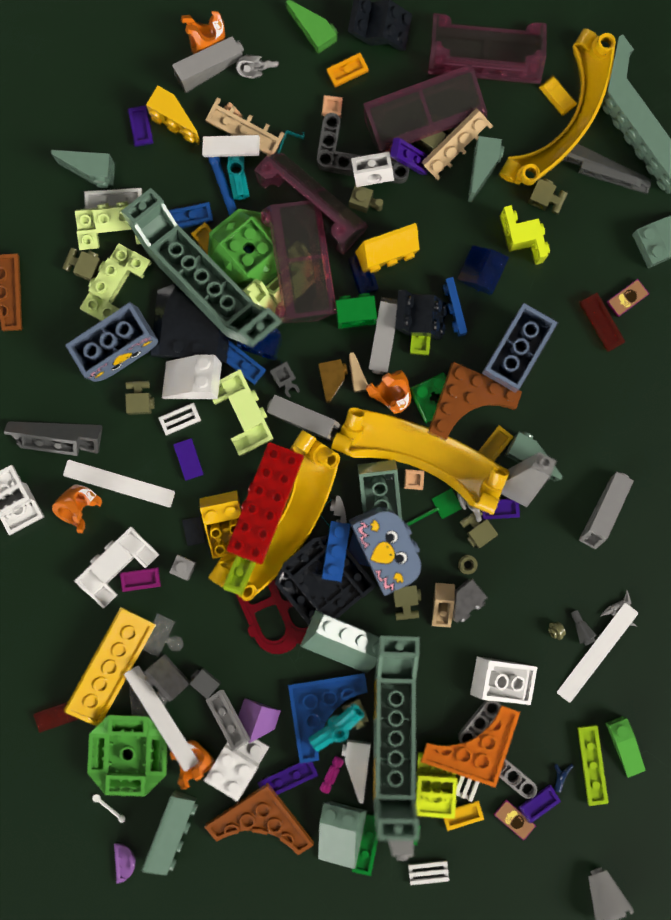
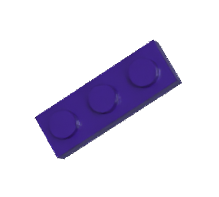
M393 138L390 157L420 175H427L428 169L421 162L428 155L401 138Z
M298 762L257 783L259 788L269 783L278 795L317 777L318 773L313 762Z

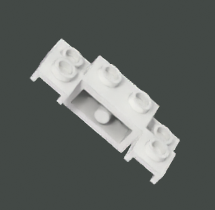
M130 527L115 542L113 540L104 547L106 551L101 556L97 554L90 561L92 564L75 580L81 589L90 595L102 608H105L118 595L108 583L128 563L135 558L146 568L159 556V553L133 527Z

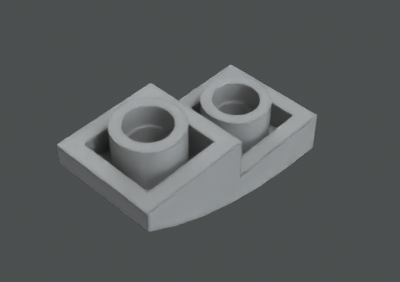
M336 496V500L332 499L330 511H334V516H341V519L336 520V522L347 523L342 499L340 496Z

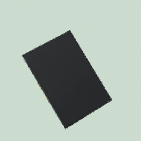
M200 517L182 520L187 546L205 543Z

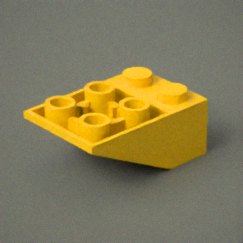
M157 86L146 104L151 119L157 124L163 123L167 125V129L175 134L177 132L184 135L183 138L190 143L195 141L199 144L198 132L175 95Z
M232 491L200 498V511L212 559L231 554L227 552V547L241 514L238 492Z

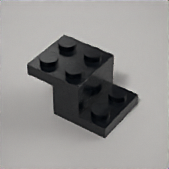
M353 0L348 32L370 46L389 44L399 51H405L412 14L391 0L374 2L370 0Z
M399 290L395 329L407 336H429L435 340H442L446 332V325L444 323L448 312L446 302L435 295L411 294L407 290Z

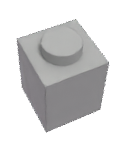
M177 555L169 573L189 580L197 562Z

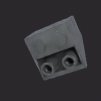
M468 579L455 590V604L452 617L455 622H464L471 616L469 612L473 609L478 610L486 604L484 601L487 599L486 595L473 579Z
M166 654L144 672L146 675L144 679L149 685H155L159 691L157 693L164 701L168 699L171 702L191 683Z

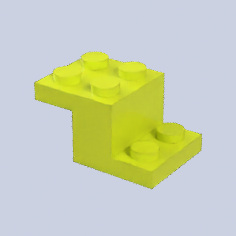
M512 205L504 207L500 218L509 252L531 247L535 265L543 263L548 257V253H550L549 244L544 241L543 237L545 235L543 223L540 224L538 218L516 224L518 221L516 210L512 209Z
M418 752L415 783L417 816L455 819L456 774L422 763L423 752Z

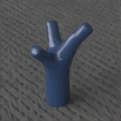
M558 764L554 765L557 771L554 791L561 793L564 781L569 771L574 767L573 764L564 771L560 770Z

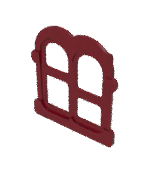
M274 579L268 584L271 597L252 605L249 601L243 600L236 594L250 626L248 627V633L251 637H255L256 642L263 650L272 654H283L292 650L297 643H302L308 627L299 628L293 624L288 614V609L293 605L288 600L284 601L277 586L274 584ZM271 605L277 606L286 628L283 637L276 641L265 638L255 617L257 611Z

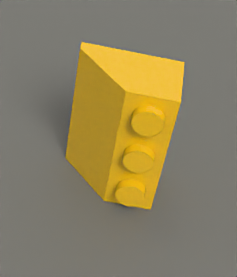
M414 223L363 241L355 251L363 273L367 271L374 273L379 271L381 266L387 265V267H391L397 264L398 260L404 259L407 261L414 258L419 250L417 225Z

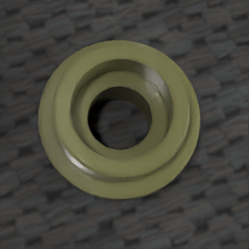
M465 555L460 558L458 568L464 574H472L477 569V561L473 556ZM466 561L471 563V567L468 569L464 567Z
M558 621L549 624L550 628L548 631L551 637L557 640L563 639V636L566 635L563 625Z

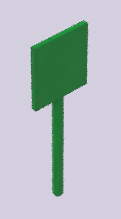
M451 488L432 498L436 508L412 519L406 524L409 526L438 511L443 519L461 510L462 507Z

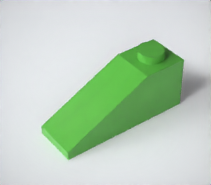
M291 0L286 1L287 10L317 53H320L337 41L338 32L332 23L329 24L323 17Z
M621 716L606 722L605 724L626 776L629 778L646 771L628 719Z

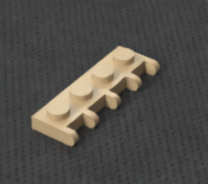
M217 97L205 122L231 136L259 135V151L273 158L285 133L281 132L279 137L267 132L270 125L266 124L264 129L250 123L253 118L252 115H249L247 120L233 114L236 109L235 106H232L230 111L218 106L221 99Z
M476 108L421 163L439 180L441 177L438 173L446 165L451 168L453 165L450 161L460 152L465 154L464 148L474 138L478 140V134L486 126L491 129L493 125Z

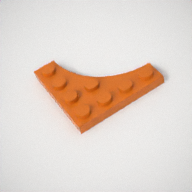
M501 705L492 723L473 739L455 745L426 743L421 762L496 788L520 712Z

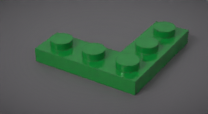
M366 814L356 869H352V872L369 876L372 873L378 844L375 815Z

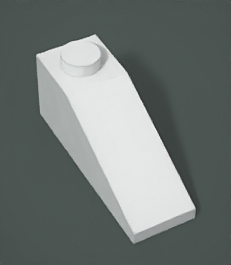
M347 739V744H343L341 756H345V763L358 801L363 804L371 744L370 742Z

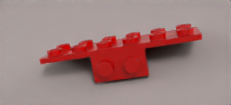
M271 442L268 443L254 481L251 482L248 488V496L241 506V514L228 544L227 552L260 565L263 564L304 460V455Z

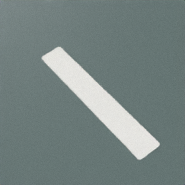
M72 460L67 461L63 473L65 477L166 507H171L175 495L173 490Z
M626 603L620 608L557 691L558 695L568 702L574 699L638 615L636 610Z
M136 666L126 672L124 676L183 770L187 771L197 765L198 759L153 687L144 679L146 676L141 668Z

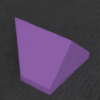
M244 698L238 717L250 738L248 743L274 730L281 710Z

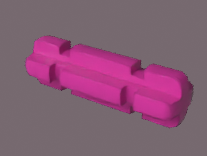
M334 757L324 782L320 786V791L329 794L332 788L331 785L334 784L340 771L339 768L344 763L342 758Z

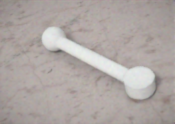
M99 794L93 795L92 799L94 802H99L118 818L119 822H125L126 817L124 815H120L106 804Z

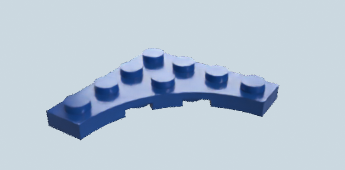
M365 673L288 685L300 763L319 760V751L317 752L313 748L309 737L324 728L331 714L345 701L360 694L368 693Z

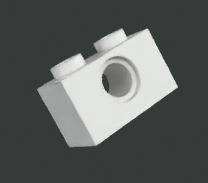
M390 152L351 158L356 187L394 181Z

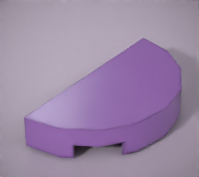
M115 843L116 882L120 883L131 876L135 869L136 860L134 853L129 847L121 843Z

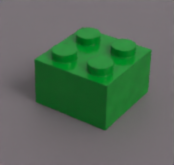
M369 293L360 294L358 298H351V296L339 297V300H336L338 329L376 325L375 297L370 296Z

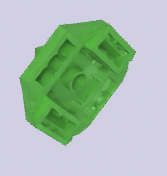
M237 209L209 232L208 256L242 291L255 279L262 281L266 287L288 267L289 262L284 252L290 248V241L266 213ZM252 246L254 251L246 253L244 247Z
M108 715L89 733L88 774L105 795L145 796L167 775L168 744L149 716ZM124 750H132L133 758H126Z

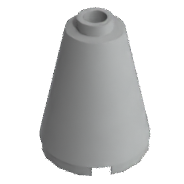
M602 868L590 871L592 875L588 876L595 920H618L626 917L625 912L630 911V914L634 913L633 908L607 870L603 871Z

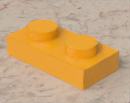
M361 53L327 68V73L334 87H338L369 71Z

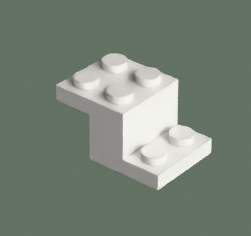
M10 465L0 471V519L8 534L12 535L44 518V515L27 483L21 481L14 466Z
M256 739L232 751L227 742L204 781L238 801L270 746Z

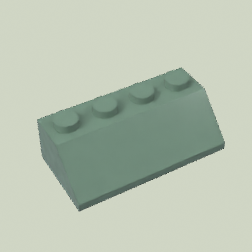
M316 610L300 646L368 673L376 666L380 637Z
M177 790L173 792L146 859L143 872L167 875L169 870L173 871L177 861L173 858L176 852L180 853L184 843L181 838L183 833L187 834L191 823L188 822L190 815L194 816L198 804H195L197 798Z

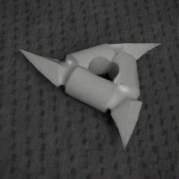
M628 590L624 600L612 606L610 605L601 616L610 614L615 616L618 609L625 603L630 606L631 600Z

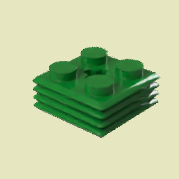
M441 373L410 388L411 395L425 423L432 421L438 402L431 401L430 398L432 393L439 395L440 398L447 378L445 373Z

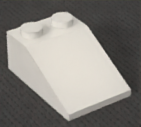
M194 355L166 361L162 398L218 399L221 361L215 355Z
M477 657L470 695L483 700L531 705L537 667L499 659Z

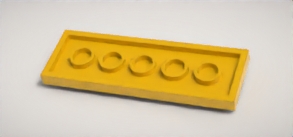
M120 607L64 709L65 713L98 726L104 720L126 680L124 674L132 669L156 626L155 623Z

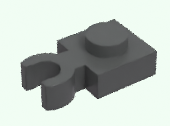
M287 362L270 371L278 387L285 386V394L288 398L291 397L289 394L291 388H294L297 393L300 392L299 387L292 383L296 377Z

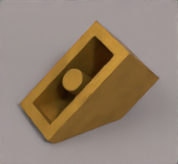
M341 359L318 364L326 403L331 402L344 382L345 375L348 374L346 363L342 364Z

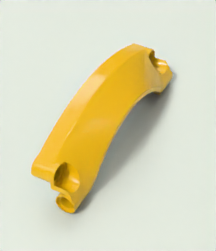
M589 29L582 30L573 45L581 84L579 101L572 120L556 139L543 148L525 155L508 157L499 173L501 178L518 185L520 183L532 185L558 165L578 144L596 117L609 84L616 43L615 37L612 34L604 33L597 36ZM601 42H607L609 47L602 46ZM531 171L535 177L528 178L525 172Z
M355 407L348 410L345 422L341 427L340 433L336 434L331 449L353 458H381L414 466L447 483L470 506L489 514H494L509 475V471L454 438L448 436V439L444 441L428 434L429 428L423 425Z
M304 430L300 432L290 450L304 455V460L262 565L255 564L243 594H237L245 601L253 599L256 594L265 588L278 575L282 564L302 547L317 523L330 494L340 462V455L317 441L315 437ZM231 553L220 558L208 578L223 587L237 555Z

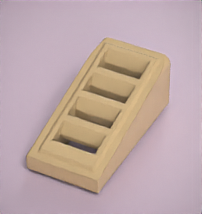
M354 352L350 353L349 364L353 392L367 391L366 386H368V383Z

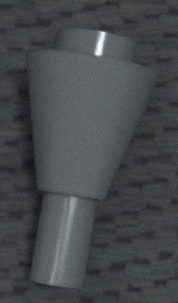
M578 610L572 612L571 615L576 623L580 644L584 643L587 646L595 642V637L597 636L595 632L582 620Z

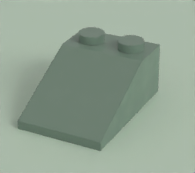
M478 137L474 151L468 202L473 201L495 169L497 162H501V157H503L504 146H501L502 139Z
M51 150V154L58 164L97 187L108 188V186H113L115 163L110 154Z
M671 216L639 228L632 234L647 268L671 259Z
M523 431V433L519 432L514 435L504 456L520 463L538 452L546 456L547 454L538 442L533 440V435ZM554 466L549 479L556 482L561 480L563 476Z
M389 460L357 464L363 513L376 507H386L402 520L396 461Z
M333 801L324 803L319 826L318 859L356 869L367 810Z

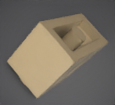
M435 583L432 626L451 627L455 604V584Z

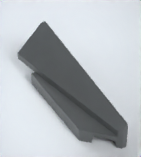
M579 144L563 159V161L580 165L578 171L580 174L645 194L649 192L651 179Z
M8 422L4 429V434L14 437L16 444L20 448L77 456L79 449L98 454L102 425Z

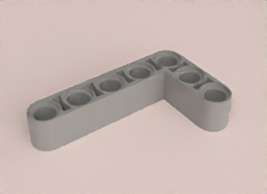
M485 700L459 731L458 741L463 743L462 737L466 733L472 734V739L482 733L496 717L501 706L499 702ZM490 703H495L497 706L496 711L493 713L487 712V706ZM478 718L484 719V725L481 728H477L474 725ZM505 758L499 777L524 798H533L537 793V787L534 782ZM511 771L517 773V777L514 780H508L507 778L508 773ZM525 784L532 785V789L528 793L522 791Z

